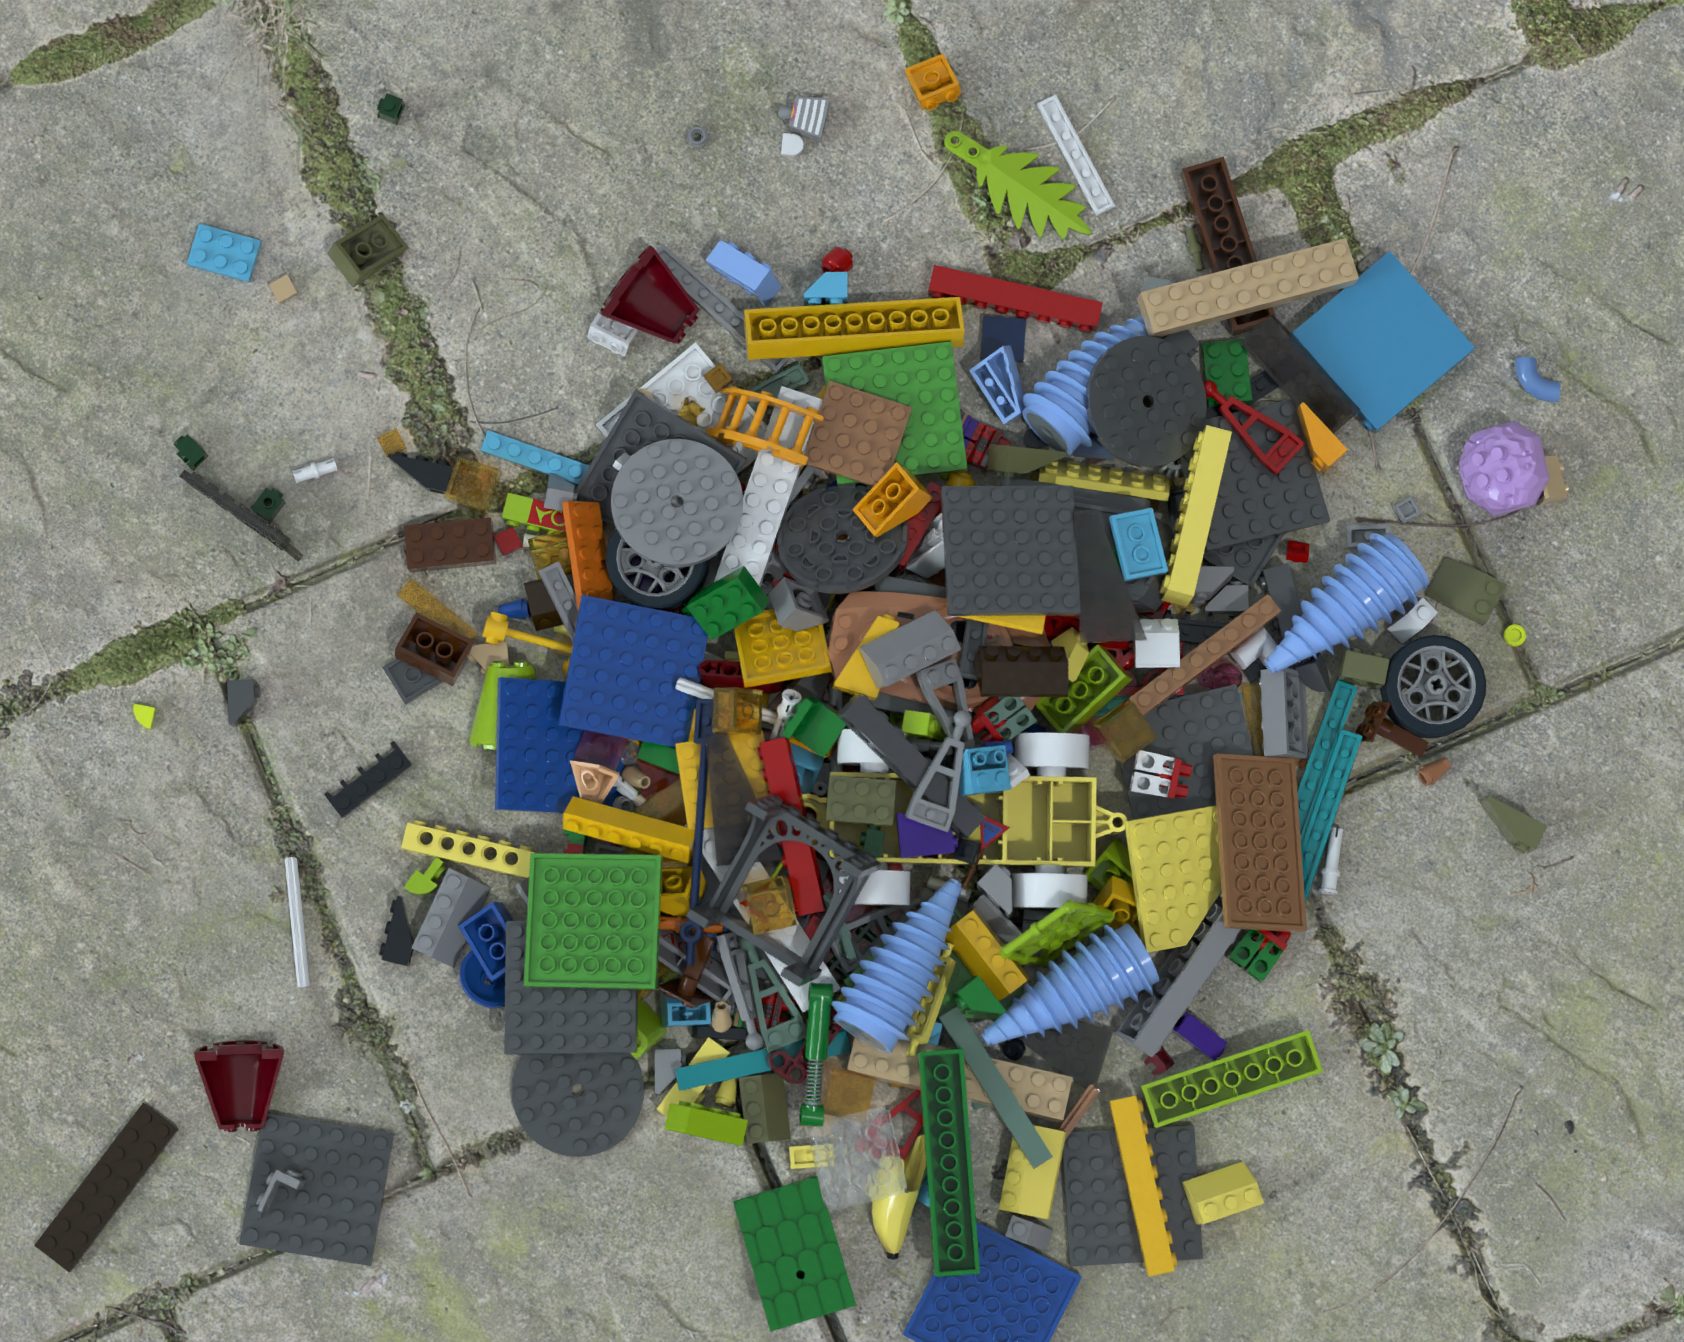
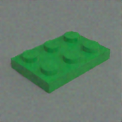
M1246 340L1202 343L1206 380L1215 382L1217 391L1226 399L1233 396L1245 404L1252 403ZM1212 397L1208 398L1209 407L1221 406Z

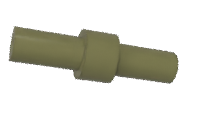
M1194 228L1186 229L1190 245L1188 246L1190 256H1193L1196 271H1202L1205 267L1201 256L1203 252L1201 244L1197 241Z

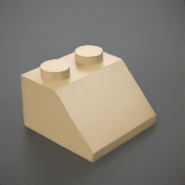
M1558 455L1545 456L1550 479L1537 500L1538 506L1562 502L1569 494L1568 484L1563 482L1562 477L1564 466L1562 461L1558 460Z

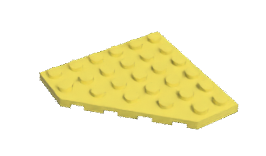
M1216 805L1124 821L1141 942L1148 953L1186 946L1222 891Z

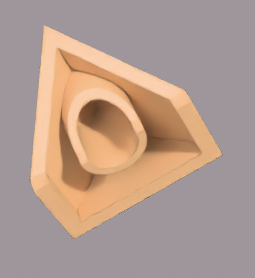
M570 760L580 798L602 804L620 776V773L601 765Z

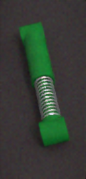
M811 982L809 984V1011L805 1058L809 1060L807 1062L809 1064L807 1068L809 1069L806 1070L808 1072L806 1074L808 1076L806 1080L808 1081L805 1082L807 1084L805 1086L807 1093H805L804 1103L800 1106V1126L823 1127L824 1105L821 1104L822 1097L820 1095L822 1092L820 1091H822L821 1087L823 1086L821 1084L823 1083L821 1079H823L822 1075L824 1074L822 1072L824 1071L823 1060L827 1059L833 984Z

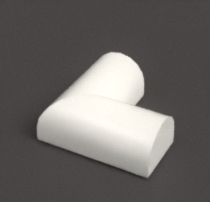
M1263 627L1231 651L1230 654L1241 669L1245 670L1257 658L1263 664L1267 662L1266 659L1276 649L1277 643Z

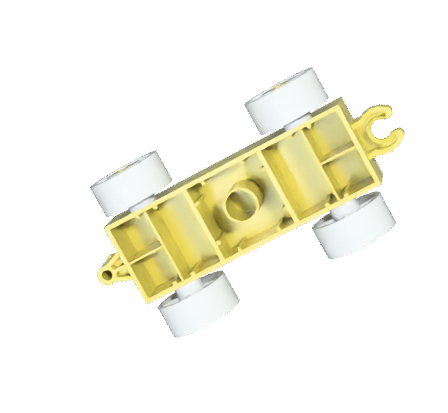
M851 729L842 730L837 739V764L860 766V773L830 772L829 775L896 781L893 826L876 825L881 827L880 831H885L881 856L876 859L881 865L877 872L869 876L854 905H910V871L888 870V864H972L953 859L954 853L900 858L896 814H906L914 791L896 773H889V767ZM1019 733L1014 737V758L1027 769L1037 770V776H1028L1014 788L1011 787V790L965 797L970 803L976 804L982 810V815L1010 827L984 849L977 865L994 866L996 864L997 866L1035 867V873L1012 874V907L1057 909L1068 900L1087 904L1088 875L1065 874V867H1094L1096 838L1106 834L1116 835L1125 830L1124 821H1127V818L1124 814L1119 812L1113 813L1096 805L1097 777H1066V770L1089 769V735L1073 733ZM802 794L805 807H810L816 812V820L820 822L822 828L837 832L840 839L845 842L846 840L851 841L858 846V850H863V846L859 845L862 832L866 833L868 824L825 821L827 797ZM980 825L969 837L964 839L981 843ZM830 850L829 854L832 858L839 856V854L832 853L833 850ZM849 876L840 877V882L844 884V879H848Z

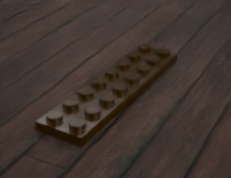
M142 1103L34 1246L65 1270L71 1272L179 1131V1128L146 1103Z

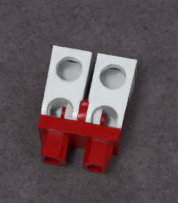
M1143 750L1136 751L1133 769L1155 773V776L1132 772L1129 786L1130 792L1171 799L1187 797L1188 786L1177 783L1179 775L1191 776V765L1182 762L1181 759Z

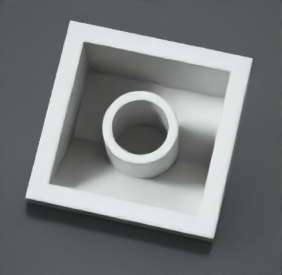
M1134 619L1133 648L1136 668L1180 667L1178 619Z

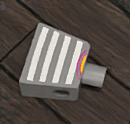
M795 97L793 108L780 105L778 118L790 120V132L821 143L830 99Z

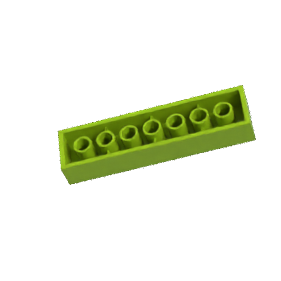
M1307 1030L1139 1087L1153 1128H1158L1322 1073L1323 1069L1311 1034Z

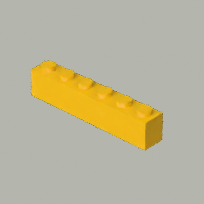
M574 796L564 811V830L655 855H662L663 857L689 863L693 855L695 830H690L687 827Z

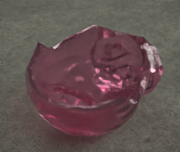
M1222 663L1215 668L1210 667L1198 676V681L1203 687L1210 688L1211 690L1237 684L1238 688L1242 683V673L1237 666L1231 663Z

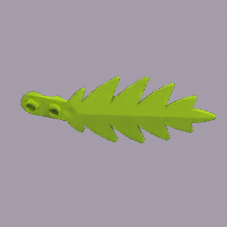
M952 131L946 135L944 140L946 149L977 168L979 187L983 186L987 176L990 198L997 215L1001 213L1007 192L1012 218L1018 230L1021 229L1028 204L1030 218L1039 238L1043 236L1048 216L1054 229L1063 240L1066 239L1069 228L1078 233L1091 235L1088 226L1078 216L1085 210V206L1071 201L1060 200L1074 190L1075 185L1067 183L1043 184L1059 172L1058 167L1045 166L1023 169L1038 158L1037 153L1022 152L1002 155L1007 150L1005 145L988 150L961 132ZM957 138L959 142L952 144L951 140ZM975 149L977 153L972 156L969 154V151Z

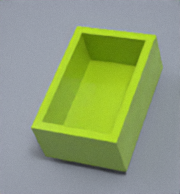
M679 1101L678 1105L670 1103L664 1129L743 1146L748 1120L741 1119V1114Z

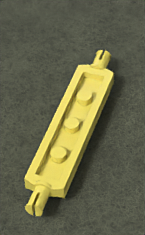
M945 942L950 950L943 949L939 957L946 966H935L934 974L940 982L929 981L927 989L933 997L922 996L919 1002L926 1012L914 1011L912 1018L918 1026L909 1025L906 1034L911 1041L906 1052L910 1056H916L919 1044H928L956 964V961L950 958L954 947L951 943Z

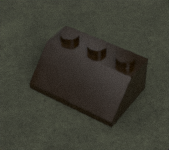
M572 571L567 572L565 575L575 593ZM542 579L524 583L536 631L564 625Z

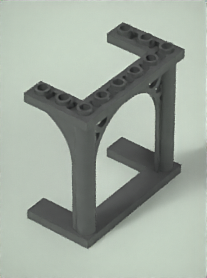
M771 794V796L767 795L747 803L745 810L752 813V822L742 845L712 900L690 909L686 917L703 928L717 923L722 924L786 964L787 966L783 968L780 976L800 987L820 976L822 972L819 968L869 876L877 872L881 863L876 861L877 858L873 854L861 852L857 849L858 846L848 840L846 842L839 838L837 832L831 829L825 830L820 826V822L811 817H804L799 809L793 806H786L782 803L783 800L780 797ZM779 820H783L787 824L788 831L785 836L778 832L777 823ZM793 826L796 831L800 830L799 836L793 833ZM770 828L772 834L775 836L774 839L767 838L768 835L771 834V832H769ZM814 839L818 841L817 845L813 843ZM781 841H799L815 848L826 859L834 879L832 902L802 957L728 912L759 855L769 846ZM830 850H833L832 853L839 854V856L832 858L829 854ZM843 859L840 868L844 871H839L836 868V864L839 860ZM849 876L848 879H844V884L840 882V877Z

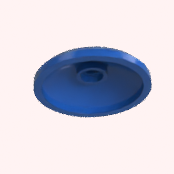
M471 950L463 959L459 969V979L464 992L470 999L481 1006L488 1008L505 1007V976L491 982L473 950ZM484 980L488 981L490 985H487Z

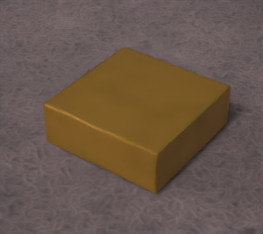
M721 363L703 375L716 394L734 381Z

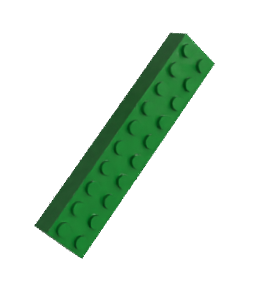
M963 1048L918 1051L935 1277L980 1274Z

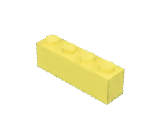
M708 1037L688 1066L725 1058L730 1055V1052ZM676 1082L657 1110L667 1117L670 1103L678 1105L679 1101L700 1104L705 1097L702 1092L707 1086L711 1088L714 1083L679 1091Z

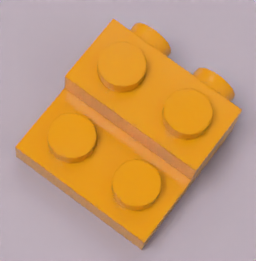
M944 53L904 69L922 110H934L938 107L939 103L944 101L953 102L961 95L960 84Z

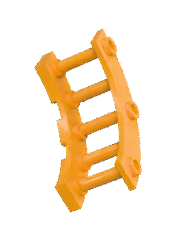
M732 385L729 388H722L720 393L727 395L728 398L717 425H714V428H706L705 432L725 445H736L737 442H741L745 448L759 452L761 449L773 451L772 456L796 466L806 465L808 457L802 455V448L813 421L820 422L824 419V416L818 414V410L812 407L804 409L786 401L773 398L774 395L766 391H761L760 394L742 390ZM738 400L739 402L736 407L733 418L731 420V423L729 426L726 427L735 401ZM748 401L758 402L759 405L749 430L745 434L739 433L737 429ZM770 405L780 408L781 411L771 437L767 438L766 441L757 438L758 435L756 434L766 408ZM789 412L805 417L794 447L788 449L780 446L778 440Z

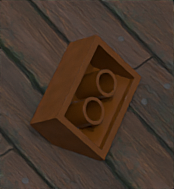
M416 612L395 648V658L454 686L465 666L474 641Z

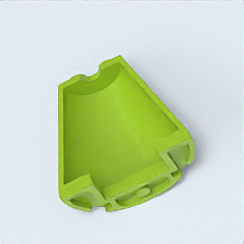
M519 660L514 661V665H505V661H493L492 664L488 665L469 736L470 745L479 747V744H483L484 749L496 750L498 678L538 680L533 664H527V661Z

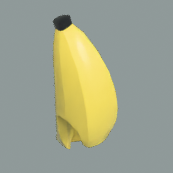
M924 1134L915 1139L904 1161L901 1158L889 1155L880 1167L874 1185L872 1197L874 1229L881 1245L887 1251V1258L892 1260L899 1257V1251L907 1232L911 1214L927 1172Z

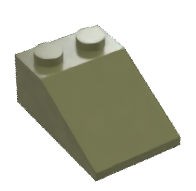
M382 214L334 242L327 254L351 286L355 287L404 253L409 247L385 215Z
M990 444L987 470L995 471L994 475L1017 477V473L1026 474L1067 457V452Z
M1445 557L1425 596L1483 626L1487 623L1507 584L1486 573Z
M1489 795L1481 800L1480 804L1507 841L1514 845V850L1525 854V852L1529 853L1537 848L1547 825Z

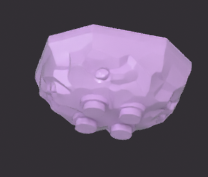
M1517 421L1507 422L1474 432L1465 443L1464 452L1460 456V476L1469 501L1492 516H1499L1534 506L1550 479L1540 436Z

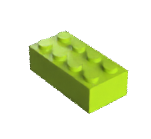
M1097 644L1089 652L1076 681L1072 682L1068 679V696L1041 697L1036 706L1059 733L1074 734L1133 679L1105 647Z

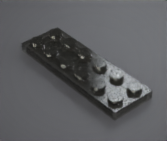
M1273 314L1240 343L1298 407L1304 402L1333 434L1360 411V408Z

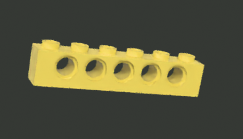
M414 820L413 824L407 822L401 846L403 850L525 879L529 877L530 853H535L532 852L533 848L520 845L518 849L511 847L512 843L499 840L497 844L490 842L489 837L478 835L476 839L468 837L469 833L456 830L454 834L447 832L448 828L435 825L433 829L426 827L427 823L417 820ZM426 833H430L433 836L432 842L428 845H424L421 841L422 836ZM448 838L453 839V848L445 850L443 848L444 840ZM469 843L475 845V852L471 855L464 853V847ZM490 848H494L497 851L496 857L492 860H488L485 857L486 851ZM511 853L518 855V861L514 865H509L506 861L507 856Z

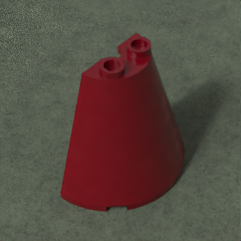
M650 245L638 256L639 260L631 264L603 303L605 308H601L599 314L668 342L679 344L686 335L683 332L687 325L691 327L698 319L696 314L700 309L657 251Z
M237 1040L213 1043V1048L207 1049V1046H202L195 1050L194 1058L219 1130L224 1129V1132H236L238 1127H246V1131L254 1132L264 1128L284 1056V1048L282 1046L273 1044V1047H270L266 1041Z

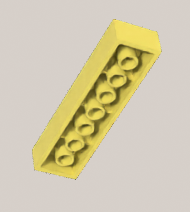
M1206 425L1203 432L1199 431L1198 437L1195 438L1193 450L1196 451L1193 458L1191 457L1188 470L1191 472L1188 478H1186L1183 488L1187 492H1185L1184 497L1180 501L1178 511H1182V513L1176 519L1174 531L1177 533L1171 541L1170 551L1173 554L1167 560L1168 575L1166 574L1165 579L1162 581L1159 593H1163L1162 601L1187 607L1194 597L1230 443L1231 431Z

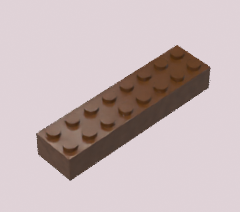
M1224 157L1182 169L1181 179L1211 272L1216 273L1257 262ZM1271 307L1229 318L1227 322L1232 336L1272 325L1276 317Z

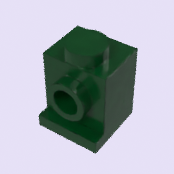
M387 93L385 98H381L377 110H379L377 118L398 125L405 108L403 99Z
M188 434L185 437H179L173 444L179 450L177 455L185 463L188 460L190 461L187 465L192 471L208 457L206 452Z
M265 488L250 508L271 524L286 502L282 499L283 494L278 490L272 488L270 491L268 488ZM267 499L272 500L270 506L265 505Z
M868 824L866 833H861L859 843L860 846H863V850H860L861 852H869L876 858L881 856L885 831H880V826Z

